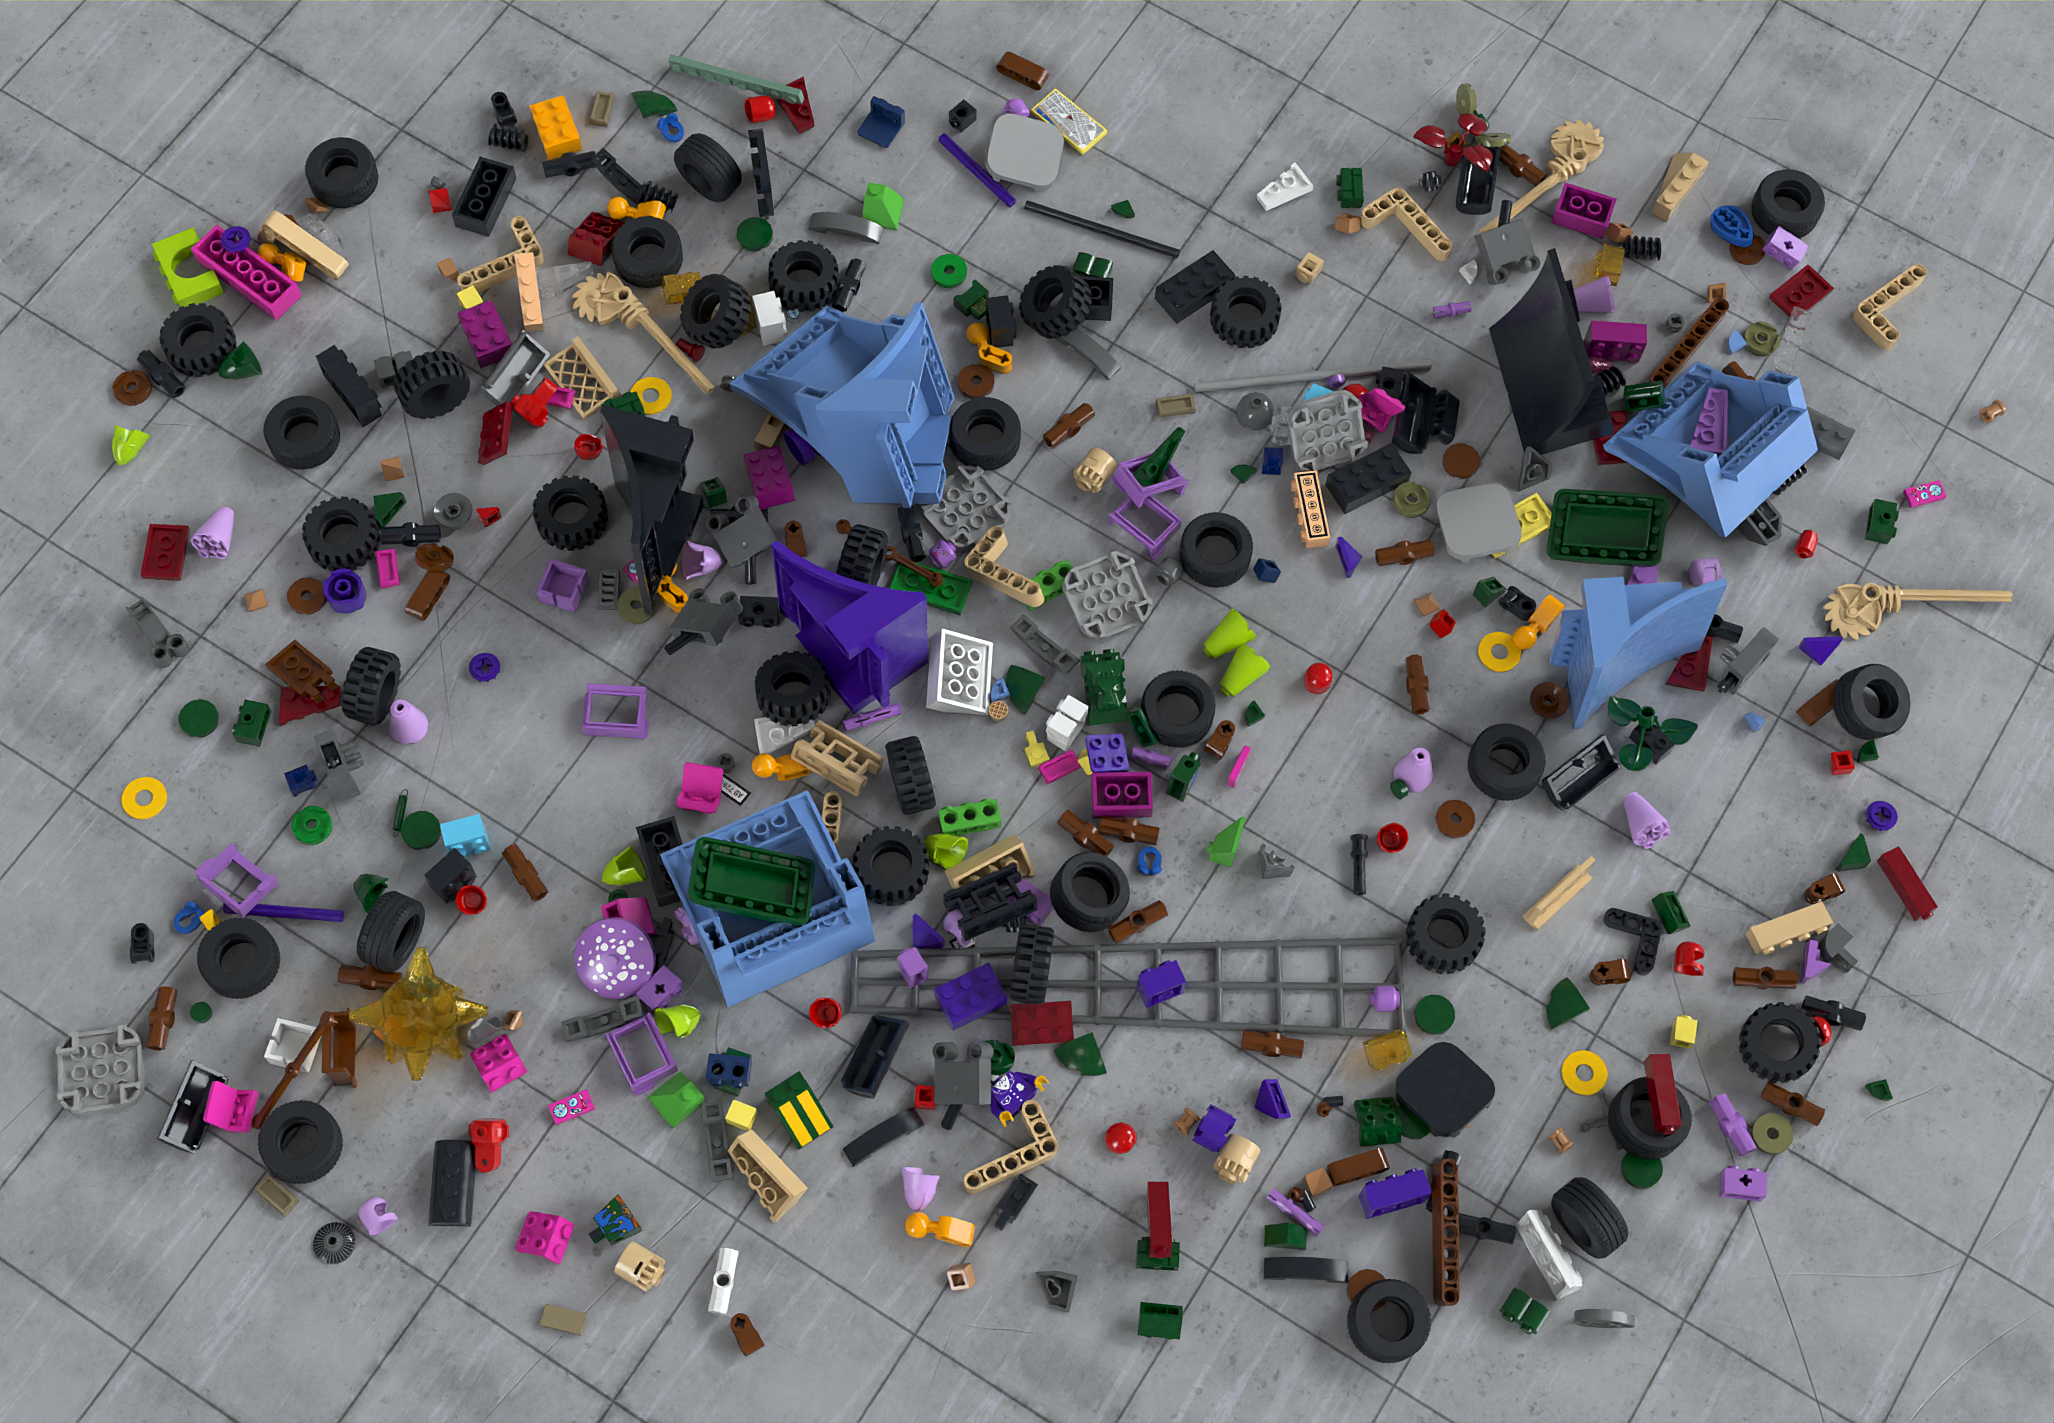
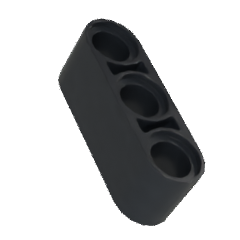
M1446 389L1441 390L1436 395L1430 429L1431 436L1444 445L1450 444L1455 437L1460 400Z

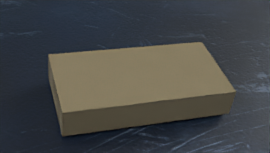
M597 91L589 119L590 124L608 126L615 94Z
M1193 394L1156 398L1159 418L1196 413Z
M269 1173L254 1188L259 1195L284 1217L300 1202Z
M546 1304L540 1325L582 1336L588 1315Z

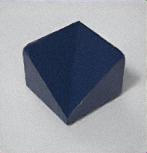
M1258 558L1253 568L1259 580L1275 583L1281 573L1275 561Z

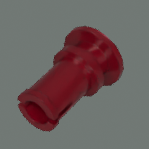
M679 338L675 344L681 351L688 354V357L692 358L694 362H699L705 353L703 345L691 344L682 338Z

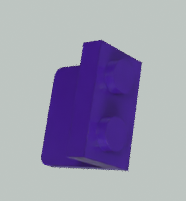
M1123 734L1088 735L1085 738L1090 769L1093 773L1129 771Z

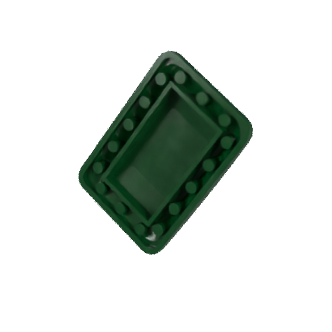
M1560 489L1554 495L1546 549L1547 554L1554 560L1640 567L1656 566L1661 562L1669 508L1668 499L1663 495Z
M701 837L695 844L688 898L695 904L735 915L772 922L803 925L808 922L810 917L815 864L811 859Z

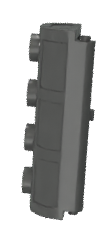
M522 330L482 384L480 391L496 406L506 401L510 402L516 394L520 396L550 356V353Z
M1807 407L1818 450L1840 460L1856 430Z

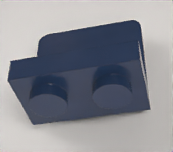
M873 96L870 100L871 111L859 127L858 135L884 148H888L905 124V111L901 107L894 106L882 98Z

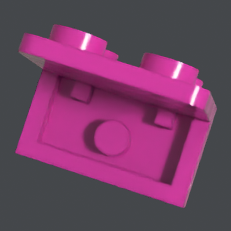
M1380 388L1372 389L1358 398L1363 406L1361 408L1363 423L1379 433L1384 432L1391 416L1403 412L1405 409L1401 401L1391 398Z
M686 762L683 769L681 793L677 798L676 807H681L688 811L698 810L705 814L716 813L721 799L723 769Z
M506 1034L496 1037L494 1040L470 1053L473 1062L491 1093L527 1073L524 1064Z
M213 1081L204 1112V1121L228 1132L249 1133L259 1092L255 1090H236L219 1081Z
M530 1211L527 1214L515 1250L520 1253L541 1256L552 1263L561 1264L575 1224L561 1216Z

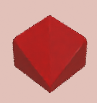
M447 188L429 191L433 213L452 210Z
M498 507L476 509L478 518L485 527L490 526L502 517Z
M1442 609L1433 615L1429 626L1439 638H1443L1452 632L1456 622L1445 609Z
M1850 750L1831 752L1832 775L1850 774L1855 769Z
M916 1085L915 1109L935 1110V1086Z

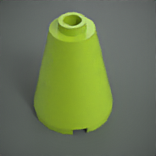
M1232 608L1205 640L1202 651L1208 658L1216 659L1237 649L1242 643L1248 644L1254 641L1257 637L1252 629L1249 631L1246 620L1237 610Z
M1244 643L1238 647L1219 683L1221 687L1220 692L1226 697L1236 696L1271 668L1261 655L1258 656L1254 653V649Z

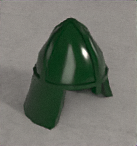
M244 341L232 352H229L219 367V376L224 379L239 380L262 375L263 373L257 357Z
M366 873L359 875L354 882V892L367 914L382 895L384 889L388 888L385 881H388L389 878Z

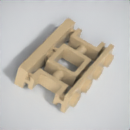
M818 720L815 727L811 729L810 737L814 740L811 743L803 739L798 740L794 744L791 759L856 797L861 793L862 788L866 786L868 777L863 774L869 771L876 775L881 771L884 757L821 720ZM835 751L847 758V760L842 763L830 755Z

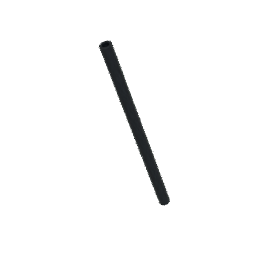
M1027 200L1024 209L1168 256L1178 258L1181 251L1180 249Z

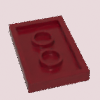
M1806 265L1771 293L1769 299L1796 322L1832 293L1834 287L1810 265Z
M506 401L484 413L482 417V431L480 433L481 441L478 450V463L486 465L507 454L512 403Z
M1626 410L1609 411L1614 434L1593 440L1597 464L1628 463L1606 452L1603 445L1628 423Z
M149 525L140 575L142 579L181 581L190 532L189 526Z
M1071 1000L1044 1002L1040 1005L1031 1003L1010 1004L1013 1046L1061 1043L1074 1040Z

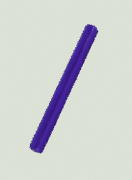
M943 133L939 136L938 141L1008 207H1012L1016 203V199L997 181L993 180V177L947 134Z
M223 904L224 913L237 914L226 904ZM257 904L246 914L342 922L344 919V912L342 910Z

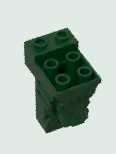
M1105 649L1103 654H1095V651L1084 652V656H1079L1081 677L1084 679L1086 705L1088 706V726L1128 722L1129 720L1126 716L1128 712L1126 689H1124L1123 684L1125 678L1122 675V672L1125 671V660L1120 659V652H1115L1114 649Z

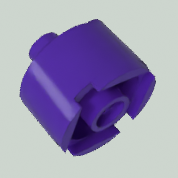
M335 570L323 584L324 594L335 612L352 613L363 608L367 596L366 589L360 576L352 570Z
M1210 1104L1207 1108L1208 1112L1202 1117L1192 1141L1212 1152H1219L1228 1138L1224 1135L1228 1134L1229 1130L1233 1128L1236 1119L1233 1118V1115Z

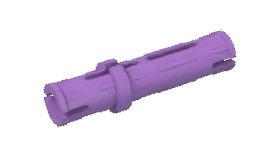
M896 702L885 708H878L866 713L860 712L857 716L844 719L842 722L847 732L861 726L863 728L867 727V724L902 714L899 703Z
M1275 1188L1266 1198L1281 1209L1280 1212L1283 1214L1287 1213L1315 1234V1236H1318L1325 1226L1294 1204V1200L1291 1198L1287 1199Z

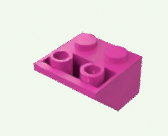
M646 897L617 899L601 906L604 919L611 917L624 918L639 925L649 937L656 934Z

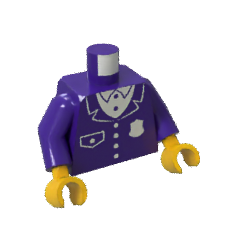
M1009 1071L1003 1077L991 1075V1084L994 1086L991 1089L990 1108L992 1114L1001 1121L1003 1127H1007L1005 1121L1008 1120L1010 1122L1012 1120L1013 1122V1118L1022 1110L1024 1102L1031 1100L1037 1094V1088L1040 1091H1044L1045 1089L1042 1084H1049V1081L1043 1075L1037 1077L1022 1072L1013 1073Z

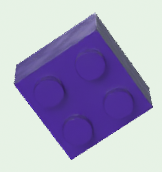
M1167 960L1159 964V967L1155 969L1147 968L1141 971L1136 987L1147 1009L1183 994L1186 980L1177 960L1172 962Z

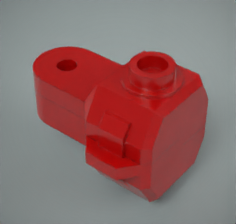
M547 377L543 378L531 394H521L520 396L516 394L511 399L510 403L513 404L512 411L530 426L543 427L548 420L546 418L548 414L546 403L556 392L558 386Z
M503 1118L474 1119L468 1125V1136L475 1145V1166L482 1173L494 1171L500 1166L501 1145L509 1137V1126Z

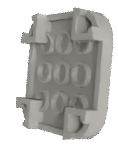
M1017 114L1002 115L996 120L992 130L985 169L988 170L993 180L997 182L1002 179L1032 187L1034 192L1048 189L1053 185L1059 168L1064 144L1062 132L1056 126Z
M1340 390L1302 401L1290 410L1287 424L1292 457L1295 464L1302 471H1318L1344 462L1358 460L1368 445V441L1364 436L1361 414L1363 406L1361 401L1351 392Z
M963 464L957 467L955 473L945 479L940 504H921V513L924 519L946 543L950 541L957 551L964 552L972 550L991 527L999 526L1004 528L1011 518V502L985 476L982 468L979 466H964Z
M1490 483L1444 493L1437 502L1436 518H1438L1446 544V552L1449 556L1452 555L1454 558L1462 560V563H1469L1471 558L1505 552L1506 555L1510 554L1518 546L1521 539L1520 523L1511 495L1502 485Z
M1118 551L1110 552L1108 555L1078 567L1075 566L1063 579L1062 588L1079 629L1089 639L1102 640L1133 628L1144 622L1151 613L1152 599L1146 593L1134 566L1135 561L1124 553Z
M117 1025V1028L83 1033L74 1031L68 1033V1036L62 1040L60 1045L56 1046L55 1054L58 1056L59 1093L56 1094L58 1101L67 1111L73 1114L84 1115L125 1109L140 1101L145 1089L144 1050L142 1039L133 1029L128 1028L126 1025Z

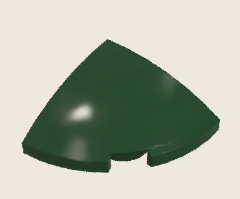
M645 90L631 93L643 118L657 113L660 116H664L677 111L675 104L664 95Z
M1010 666L1006 677V686L1010 692L1009 698L1013 705L1025 715L1033 704L1036 694L1045 681V677L1019 666Z
M1568 977L1560 981L1550 994L1551 999L1547 1005L1546 1012L1551 1030L1590 1009L1583 996Z
M1092 1032L1054 1049L1059 1061L1069 1070L1073 1068L1081 1071V1075L1085 1076L1107 1074Z

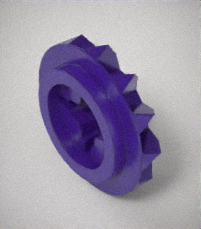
M241 226L230 227L221 236V244L228 252H244V248L249 247L251 241L250 233ZM237 235L239 240L235 244L233 241L235 240Z
M480 653L470 661L469 672L473 679L479 682H489L491 679H496L497 674L500 673V662L491 653ZM483 662H485V664L487 665V667H490V668H487V673H486V674H485V672L482 670L483 665H484Z
M1885 801L1871 803L1865 813L1867 817L1866 822L1871 824V828H1876L1879 831H1888L1895 826L1898 819L1895 808ZM1881 810L1882 816L1886 817L1882 820V822H1880V818L1876 816L1880 813Z

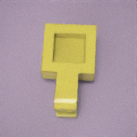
M1033 730L1026 732L1025 737L1029 747H1026L1024 751L1030 767H1036L1049 761L1044 743L1037 744Z

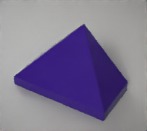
M1340 536L1337 538L1335 546L1346 577L1351 578L1363 556Z
M1842 636L1803 638L1799 644V649L1819 665H1822L1839 646Z
M915 913L913 915V948H943L945 946V939Z
M1278 1079L1263 1080L1254 1108L1275 1119L1291 1118Z

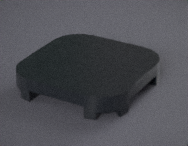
M763 128L748 130L750 148H757L758 153H751L757 194H764V199H757L759 216H774Z
M1438 1042L1427 1048L1400 1073L1396 1080L1395 1093L1398 1103L1400 1105L1403 1103L1431 1129L1432 1135L1435 1137L1455 1138L1484 1109L1489 1108L1495 1095V1085L1490 1076L1461 1049L1452 1043Z

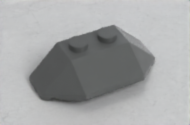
M1767 498L1737 527L1749 541L1767 546L1781 537L1782 516Z

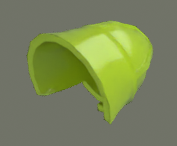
M115 425L114 437L111 441L114 459L117 464L121 466L134 459L151 435L137 429L130 431Z
M940 833L928 835L923 839L928 856L933 862L939 863L947 870L963 862L968 850V840L965 837Z
M629 846L608 862L602 872V882L622 886L647 881L644 865L632 846Z
M684 1004L657 1008L654 1012V1021L661 1035L675 1030L676 1036H680L682 1039L695 1029L701 1013L695 1007Z

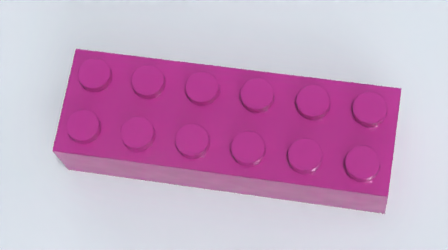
M218 225L214 226L191 248L196 261L209 271L214 270L217 277L275 320L279 319L302 296L298 284L248 247L244 248V252H228L221 244V236L225 230Z

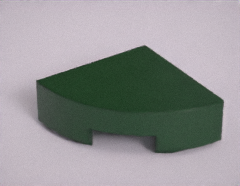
M1128 200L1111 205V209L1116 215H1121L1125 218L1135 217V213Z
M1241 464L1231 468L1230 472L1244 484L1257 473V469L1250 465Z
M1255 700L1249 704L1246 710L1245 721L1248 727L1265 718V714Z
M1874 740L1865 743L1858 753V763L1873 761L1879 758Z
M1886 1079L1865 1085L1867 1091L1873 1097L1883 1101L1893 1099Z

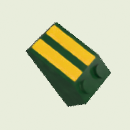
M800 1071L764 1093L766 1101L799 1150L834 1128Z

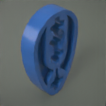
M1725 205L1713 211L1710 227L1716 235L1733 245L1748 247L1752 244L1753 228L1747 215L1740 208Z

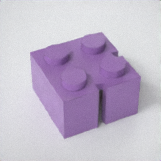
M550 559L536 590L538 600L552 606H556V603H558L559 608L575 613L581 600L580 594L584 593L589 581L587 570Z

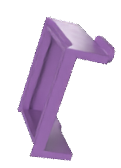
M1153 453L1119 463L1112 477V481L1121 492L1126 491L1138 508L1142 507L1145 497L1174 488L1179 495H1183L1189 480L1184 479L1170 461L1165 472V476L1168 478L1167 481L1142 488L1132 473H1135Z
M1153 496L1145 497L1143 503L1170 524L1153 541L1122 516L1134 504L1133 500L1128 497L1113 513L1109 514L1108 524L1112 526L1114 523H1117L1149 549L1148 556L1151 560H1155L1166 549L1164 544L1180 529L1182 519Z
M587 683L582 726L584 735L646 739L649 721L645 719L648 699L646 687ZM593 694L640 697L637 724L590 722Z
M233 842L214 860L211 858L207 859L195 871L200 884L242 918H245V915L273 888L279 887L274 874L268 876L238 852ZM232 861L236 862L261 882L240 905L211 882Z
M650 1012L623 1027L605 1034L635 1095H640L652 1089L655 1085L654 1082L678 1071L677 1065ZM647 1026L666 1065L635 1079L616 1040Z

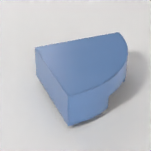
M1737 330L1731 334L1728 340L1730 355L1747 345Z
M1003 678L997 680L991 689V703L1010 697Z
M1754 712L1744 715V718L1754 732L1758 731L1765 723V720L1759 715H1754Z

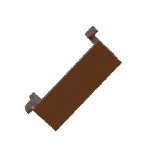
M347 1008L346 1011L331 1012L334 1014V1018L338 1020L335 1026L331 1025L334 1029L333 1068H330L331 1026L327 1027L322 1034V1073L329 1075L334 1082V1086L353 1085L354 1088H357V1080L355 1078L356 1024L353 1021L352 1011L350 1008Z

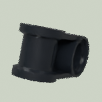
M495 92L491 96V102L499 127L512 122L518 123L506 94Z
M1510 586L1505 596L1498 600L1499 605L1520 620L1528 621L1535 612L1536 602L1515 586Z
M137 923L131 929L130 960L132 964H136L137 961L149 960V962H154L155 960L154 933L144 923ZM142 931H147L144 937L139 938V934Z

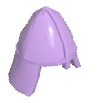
M685 540L681 554L684 580L710 574L723 563V558L713 548Z
M902 1167L905 1198L909 1207L914 1212H920L933 1199L937 1191L936 1185L939 1176L923 1174V1170L918 1167Z

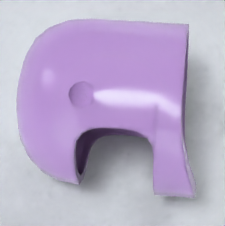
M1700 558L1692 561L1689 566L1691 582L1694 585L1700 586L1722 579L1718 559ZM1714 569H1715V571H1716V578H1715V579H1714V571H1713Z
M957 908L950 911L945 917L943 927L948 934L953 933L957 937V942L960 945L966 946L971 939L967 941L962 939L957 920L964 917Z
M381 1197L370 1198L359 1208V1218L370 1235L383 1232L399 1220L395 1213L386 1212L388 1203Z

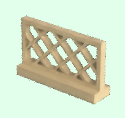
M577 336L572 339L573 343L543 365L559 387L581 390L580 398L574 397L572 404L585 420L601 409V404L607 399H616L622 395ZM574 350L576 352L575 360H567V354ZM556 362L561 363L560 371H554L550 366ZM565 363L574 364L573 372H564ZM578 365H586L585 374L576 373ZM563 375L571 376L570 384L561 383ZM575 377L584 378L582 386L574 385ZM588 378L596 379L595 387L586 386ZM585 390L594 391L592 399L584 398ZM598 391L606 392L608 395L603 400H596ZM582 403H591V408L583 413L581 410Z
M1590 856L1581 866L1578 864L1531 907L1523 915V918L1538 931L1592 880L1588 872L1596 859Z

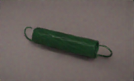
M399 795L392 829L398 831V833L401 831V824L404 819L407 804L406 795Z

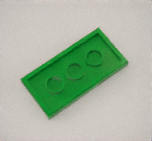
M898 563L889 589L922 592L927 597L928 606L961 616L973 584L972 579L916 563L932 573L938 572L942 575V585L933 587L930 585L929 580Z

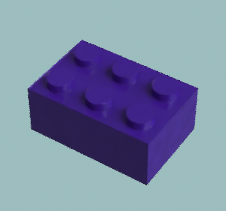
M989 962L934 989V996L952 1031L1007 1005L1008 997Z
M1416 1168L1405 1171V1175L1397 1176V1174H1392L1385 1177L1384 1181L1371 1180L1365 1183L1366 1186L1362 1188L1359 1199L1366 1219L1425 1203L1432 1192L1424 1170L1417 1171Z

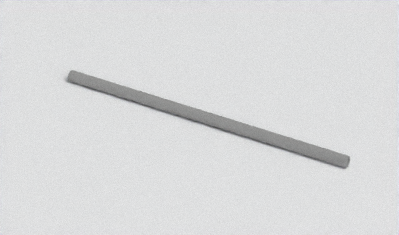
M1429 359L1194 383V392L1323 380L1333 375H1344V377L1381 373L1383 366L1404 371L1431 369L1432 362Z

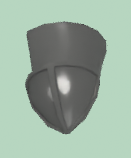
M470 1001L458 1026L456 1035L458 1043L462 1045L478 1043L502 1030L503 1025L498 1017H493L487 1021L483 1019Z

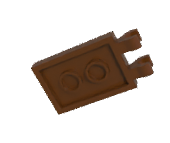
M293 640L265 664L268 670L302 698L309 695L317 704L323 700V697L319 695L320 692L316 689L317 686L323 682L331 691L338 687L334 682L335 679L330 676L333 674L332 670L296 640Z

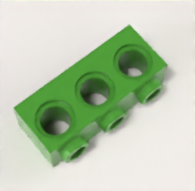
M1068 559L1055 563L1052 568L1042 570L1030 579L1037 582L1044 596V602L1041 605L1064 594L1062 585L1065 577L1060 576V574H1067L1073 568ZM1050 582L1052 585L1046 586L1043 583ZM1025 604L1029 611H1032L1033 609L1037 608Z
M986 798L978 803L966 802L958 807L946 806L938 810L942 834L961 836L1001 828V817L996 799ZM992 811L994 814L991 816H986L984 812ZM968 814L974 816L972 820H967L964 817ZM948 818H952L955 820V822L952 824H948L945 822V820Z

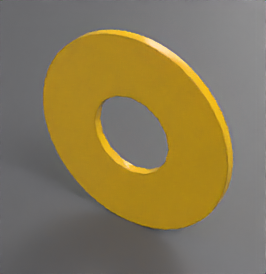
M646 377L637 381L630 391L631 393L637 392L645 414H656L668 407L672 398L669 385L657 377ZM655 389L658 391L659 397L654 402H646L642 396L644 391Z
M1492 632L1480 641L1478 655L1481 662L1487 668L1497 672H1505L1513 669L1519 663L1521 649L1513 643V636L1504 632ZM1497 644L1505 646L1508 650L1507 657L1504 659L1495 658L1491 653L1492 647Z
M152 777L135 779L123 791L122 806L126 813L133 818L148 819L154 817L166 804V789L159 780ZM143 790H148L153 794V800L146 806H140L136 803L137 794Z
M1585 1050L1573 1052L1565 1059L1562 1065L1561 1072L1564 1083L1577 1094L1593 1095L1606 1084L1608 1076L1606 1065L1593 1052ZM1586 1064L1592 1068L1593 1077L1591 1080L1582 1081L1577 1077L1576 1068L1579 1065Z

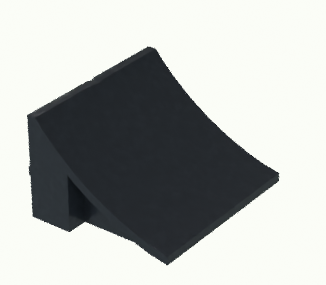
M1555 248L1547 251L1544 265L1525 295L1507 314L1489 328L1524 453L1526 448L1530 446L1540 455L1614 434L1600 375L1593 376L1578 326L1580 317L1572 280L1565 281Z
M602 405L600 414L615 487L623 498L633 519L631 548L644 612L652 616L655 595L663 575L671 577L686 537H692L704 507L703 496L681 490L687 476L685 461L694 441L693 429L680 426L677 416L671 415L669 421L664 422Z

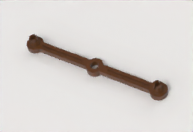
M840 519L836 524V529L840 534H849L852 527L847 520ZM887 546L886 553L892 551V554H886L885 560L896 561L929 580L930 585L933 587L942 585L943 577L940 573L928 571L897 553L893 546Z
M325 1011L321 1015L319 1024L295 1060L286 1066L285 1075L261 1111L253 1117L252 1128L257 1130L262 1128L265 1119L291 1080L297 1077L301 1065L325 1029L337 1024L338 1020L334 1018L333 1013Z

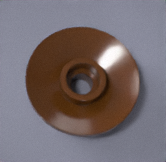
M1543 682L1532 690L1530 704L1538 715L1545 718H1556L1567 710L1569 697L1565 689L1554 682ZM1545 701H1550L1551 705L1546 704Z

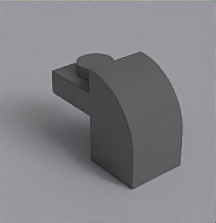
M1839 923L1823 938L1820 945V953L1826 963L1833 959L1840 969L1848 973L1858 960L1843 948L1853 936Z

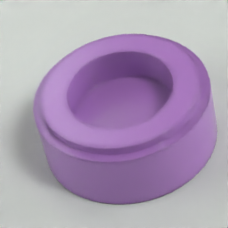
M1333 375L1327 378V387L1334 389L1345 384L1344 375Z

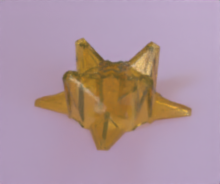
M419 947L415 950L405 977L399 979L385 992L381 1000L350 1011L349 1020L380 1030L384 1040L387 1060L394 1064L404 1058L412 1081H420L433 1052L456 1061H460L463 1058L456 1032L457 1028L487 1016L489 1009L486 1005L463 999L465 992L461 988L437 977L426 948Z

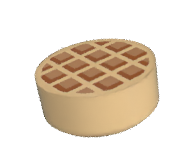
M1002 701L993 702L989 706L990 718L994 721L1006 719L1008 715L1007 705Z

